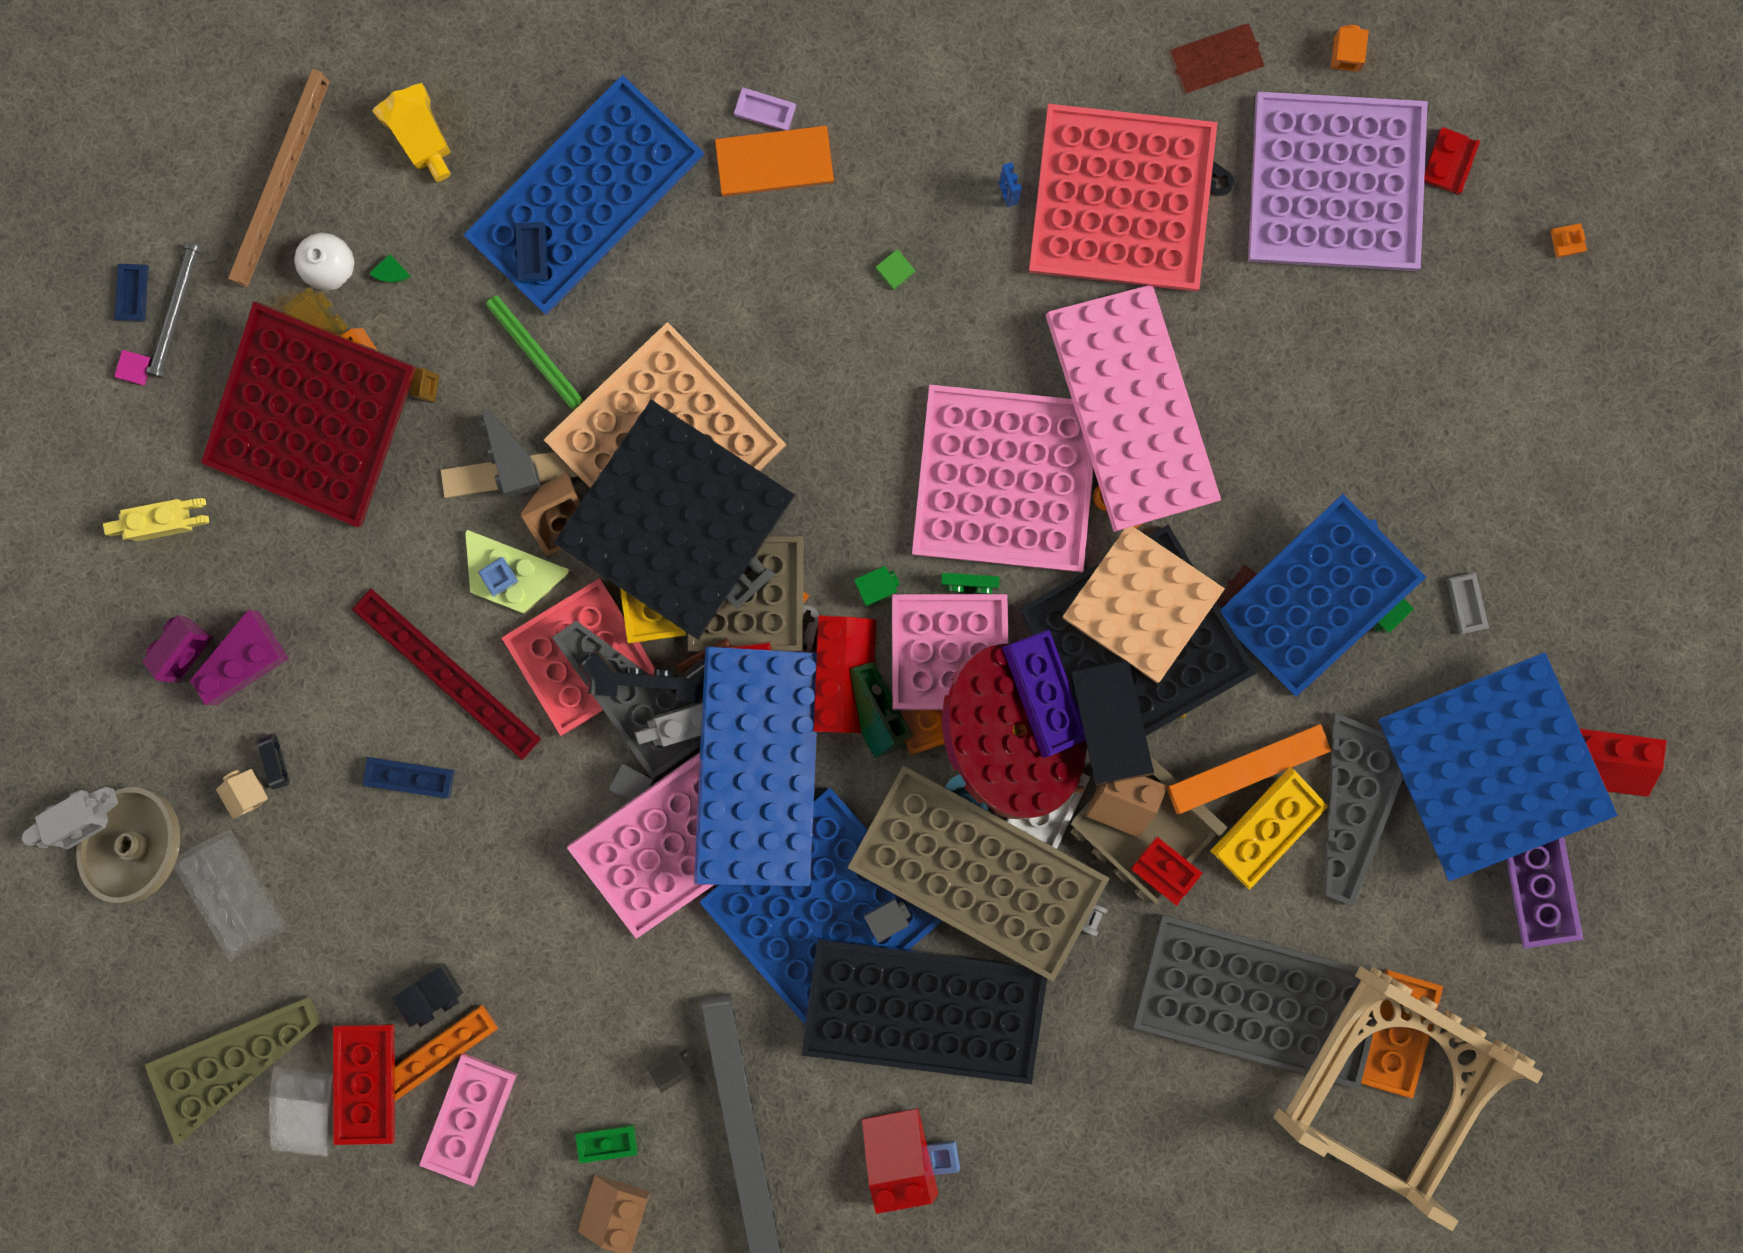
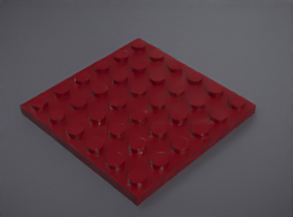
M253 302L201 463L345 523L361 527L417 366L263 303Z

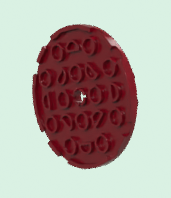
M1010 643L998 644L975 652L974 655L958 667L952 676L951 681L953 683L949 695L944 697L942 709L944 743L954 771H959L966 783L964 788L977 802L985 803L994 810L995 814L1006 818H1036L1057 810L1075 791L1081 779L1086 761V740L1054 755L1042 758L1002 648L1010 645ZM1014 724L1019 730H1022V733H1019V737L1013 732Z

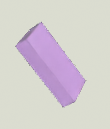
M742 87L734 116L780 131H786L790 128L796 104Z

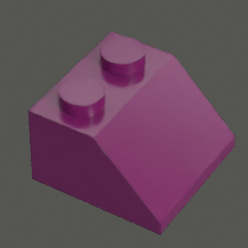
M177 615L165 624L163 628L165 632L159 640H155L149 645L146 650L147 655L142 661L152 676L158 681L179 683L213 639L211 634L186 616Z

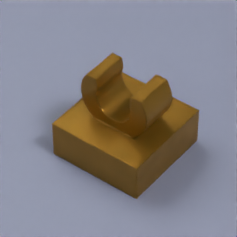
M416 368L410 386V396L435 403L440 375L425 368Z

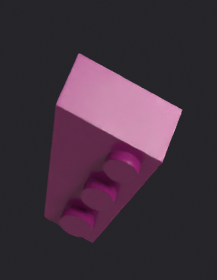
M249 609L190 681L205 705H218L289 658L261 613Z

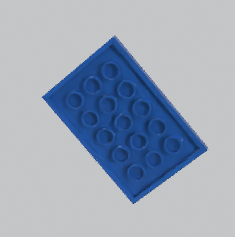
M1342 493L1223 605L1220 611L1236 637L1297 697L1416 588L1426 576Z

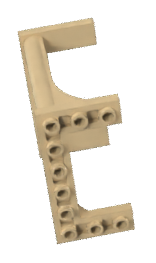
M1360 966L1355 977L1361 981L1288 1108L1286 1111L1278 1108L1273 1118L1300 1144L1325 1157L1327 1152L1406 1197L1427 1217L1453 1231L1458 1220L1431 1196L1480 1111L1490 1098L1502 1087L1517 1079H1529L1538 1083L1543 1073L1533 1067L1535 1064L1534 1060L1495 1038L1493 1043L1484 1039L1487 1033L1470 1024L1468 1029L1460 1025L1462 1018L1448 1010L1444 1014L1435 1010L1438 1004L1424 996H1421L1419 1000L1411 996L1413 990L1373 966L1370 971ZM1384 1000H1389L1393 1005L1394 1013L1389 1020H1384L1380 1014V1005ZM1400 1004H1402L1405 1013L1411 1014L1409 1019L1404 1020L1401 1018ZM1371 1012L1376 1021L1373 1025H1366L1367 1021L1372 1019L1369 1016ZM1429 1024L1434 1025V1028L1431 1031L1427 1030V1026ZM1391 1027L1414 1028L1435 1039L1448 1056L1454 1080L1453 1094L1449 1107L1407 1181L1310 1126L1314 1116L1356 1046L1369 1035ZM1453 1038V1041L1460 1044L1452 1048L1449 1046V1040ZM1469 1049L1476 1052L1474 1061L1469 1064H1459L1458 1056L1461 1052ZM1472 1072L1471 1075L1467 1074V1079L1464 1082L1461 1078L1462 1073Z

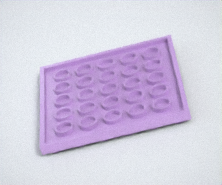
M1257 92L1255 98L1248 262L1401 271L1420 270L1428 101Z

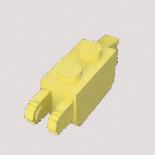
M205 498L186 501L175 499L120 510L121 514H118L119 520L103 524L106 536L122 535L123 540L144 541L192 531V527L209 523V516L199 515L190 518L189 514L190 509L206 506Z

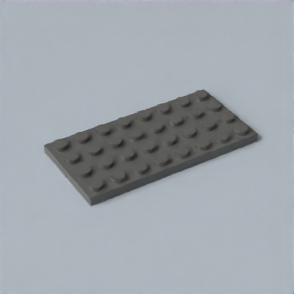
M1161 914L1132 1027L1307 1075L1361 981L1355 977L1360 967ZM1370 1012L1369 1016L1372 1019L1368 1020L1366 1025H1373L1376 1021ZM1373 1034L1361 1041L1352 1051L1334 1083L1360 1089Z

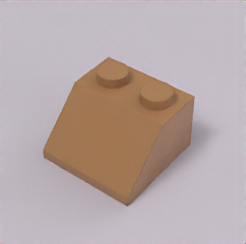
M1147 777L1098 785L1086 817L1140 838L1157 814L1167 786Z
M594 1175L578 1232L600 1248L616 1253H631L650 1191Z

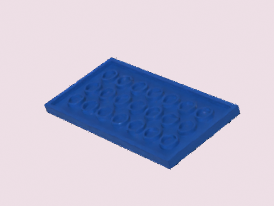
M622 74L476 221L464 236L547 315L704 156V153ZM544 222L546 224L548 281L519 282L516 223Z
M705 647L694 884L810 886L817 732H814L817 653Z

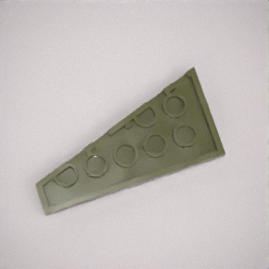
M311 997L297 1001L145 1064L175 1146L181 1144L320 1024Z

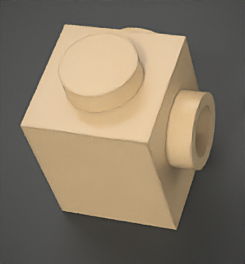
M252 769L243 773L236 770L223 777L224 782L216 789L232 819L258 808L268 800L261 780L255 776Z

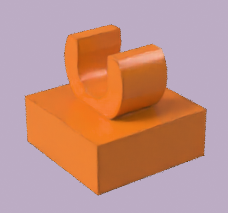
M1581 223L1551 230L1556 258L1587 251L1585 234Z

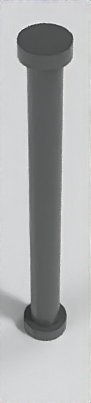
M185 242L183 247L186 251L151 367L147 366L146 373L159 377L164 376L165 372L162 369L197 253L201 254L202 247Z

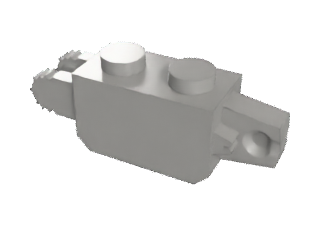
M694 703L653 716L654 719L647 721L648 728L635 731L638 744L653 740L655 746L662 745L664 747L700 736L703 703Z
M105 787L92 793L86 790L71 793L69 798L60 803L50 805L46 811L36 816L37 823L24 831L22 841L28 846L36 844L38 848L46 849L48 846H56L70 849L105 829L108 822L106 813L118 805L115 790Z

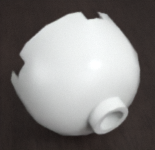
M322 232L311 234L302 240L296 249L294 258L296 270L303 281L314 289L322 291L338 289L352 275L354 267L353 253L343 240L333 234Z

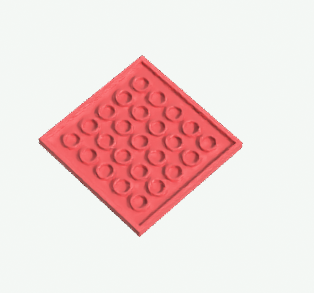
M1048 104L1028 273L1140 286L1150 285L1158 288L1198 292L1217 122Z

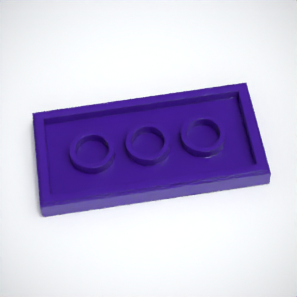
M1050 630L1002 647L1042 758L1049 757L1085 741L1080 713Z

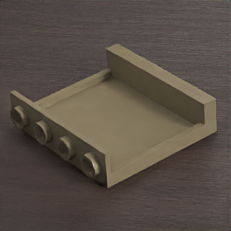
M1151 757L1154 775L1144 777L1166 786L1178 782ZM1167 789L1157 814L1140 838L1086 817L1092 798L1069 822L1073 827L1070 833L1082 844L1087 840L1094 847L1091 852L1102 863L1108 860L1116 867L1112 872L1121 881L1126 883L1130 880L1137 887L1133 892L1145 903L1151 900L1155 904H1158V898L1162 894L1130 869L1155 836H1158L1191 863L1216 835L1220 836L1228 828L1204 805L1181 814H1176Z

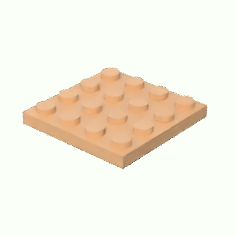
M1132 526L1124 529L1062 619L1123 661H1128L1129 665L1159 684L1225 588Z

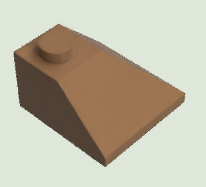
M568 473L541 485L521 512L523 520L546 557L562 550L553 542L582 501Z

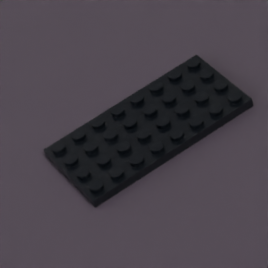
M817 937L801 1056L1032 1085L1047 978L1018 963Z

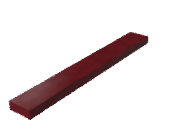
M370 588L351 609L521 760H524L542 740L538 734L375 590Z

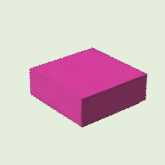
M122 350L114 377L145 386L148 376L146 369L147 366H151L152 358Z

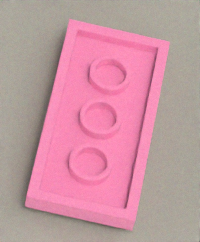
M463 1053L419 1166L474 1186L483 1167L517 1073Z

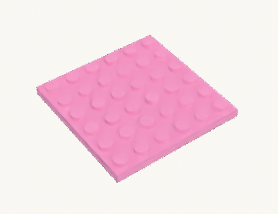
M929 385L912 555L1082 573L1084 569L1093 464L1072 399Z

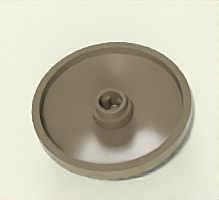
M126 787L116 790L115 795L118 805L106 813L108 822L105 829L77 844L76 859L80 877L86 888L94 896L106 902L132 904L148 898L168 879L178 857L180 826L173 807L160 794L139 787Z

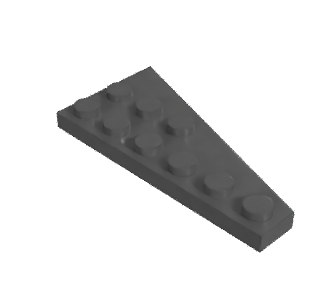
M578 621L573 622L552 637L587 688L589 679L579 669V663L593 651H599L617 672H625V667L640 668ZM642 669V674H648ZM618 685L617 697L593 695L652 779L701 746V735L664 747L662 745L655 746L653 740L638 744L635 731L648 728L647 721L654 719L653 716L690 705L687 702L676 701L674 699L675 693L670 689Z
M1338 713L1332 714L1329 807L1327 814L1323 895L1354 906L1403 777L1382 731Z

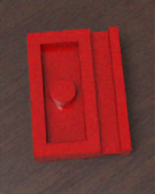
M1441 127L1425 168L1424 183L1460 195L1466 183L1480 140H1472L1468 138L1469 136Z
M1155 836L1130 868L1175 906H1178L1181 899L1186 896L1203 874L1158 836Z

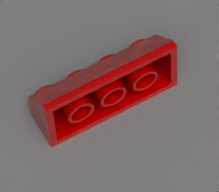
M818 615L814 732L861 733L850 670L870 662L875 664L876 619Z
M1579 728L1607 792L1649 797L1664 769L1667 740Z

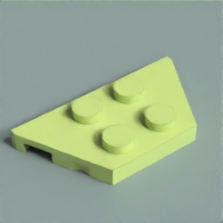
M469 530L466 531L470 593L525 614L537 601L549 593L556 584L570 573V570ZM504 557L519 582L493 597L478 571Z

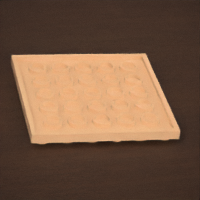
M668 322L544 439L589 488L592 487L651 399L759 471L786 447V443Z

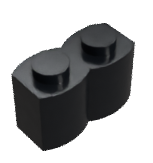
M446 964L393 996L392 1000L409 1027L417 1023L421 1028L435 1019L433 1013L438 1009L442 1008L446 1012L460 1003L457 997L463 994V991Z

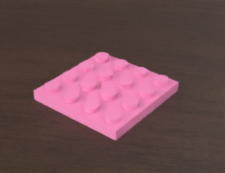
M892 594L893 710H942L944 697L949 695L953 683L951 678L958 667L979 650L1008 643L1007 594Z

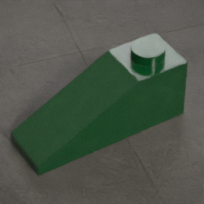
M874 662L852 668L850 674L861 734L875 758L892 753L913 738L914 735L901 711L893 710L892 695Z

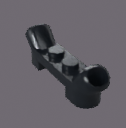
M593 651L579 663V669L589 679L587 694L617 697L618 685L675 689L674 699L676 701L703 703L704 659L697 660L680 676H671V670L654 669V674H642V668L625 667V672H617L599 651Z

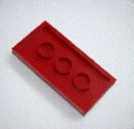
M394 1024L333 1026V1145L393 1144L395 1142Z

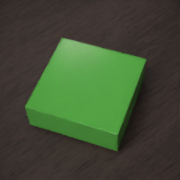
M898 249L876 266V270L893 290L916 271Z

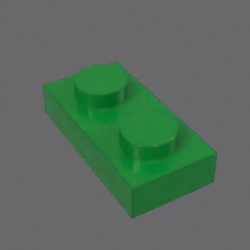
M943 572L941 574V586H947V592L963 593L964 588H975L976 594H992V589H999L1000 576Z
M635 1124L588 1130L575 1134L579 1164L636 1156L638 1154Z

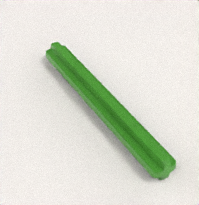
M495 295L486 302L489 310L574 411L584 402L582 397L499 296Z

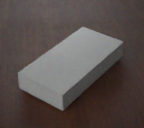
M1476 572L1446 579L1459 635L1488 629V621Z

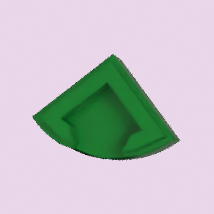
M391 254L370 272L375 279L385 283H399L411 277Z

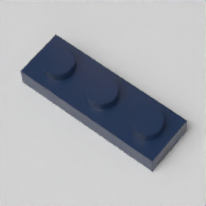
M367 757L362 786L449 799L451 798L455 770Z

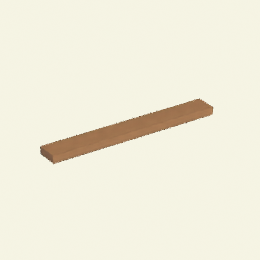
M312 68L228 279L239 286L246 288L250 283L330 82L326 76L316 69Z

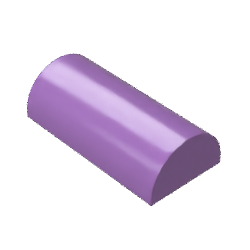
M1564 837L1506 859L1522 948L1584 940Z

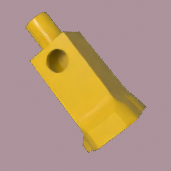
M420 83L392 92L388 98L372 110L384 126L392 130L418 170L427 166L436 182L447 179L451 173L442 158L451 152L431 112V99L426 88Z

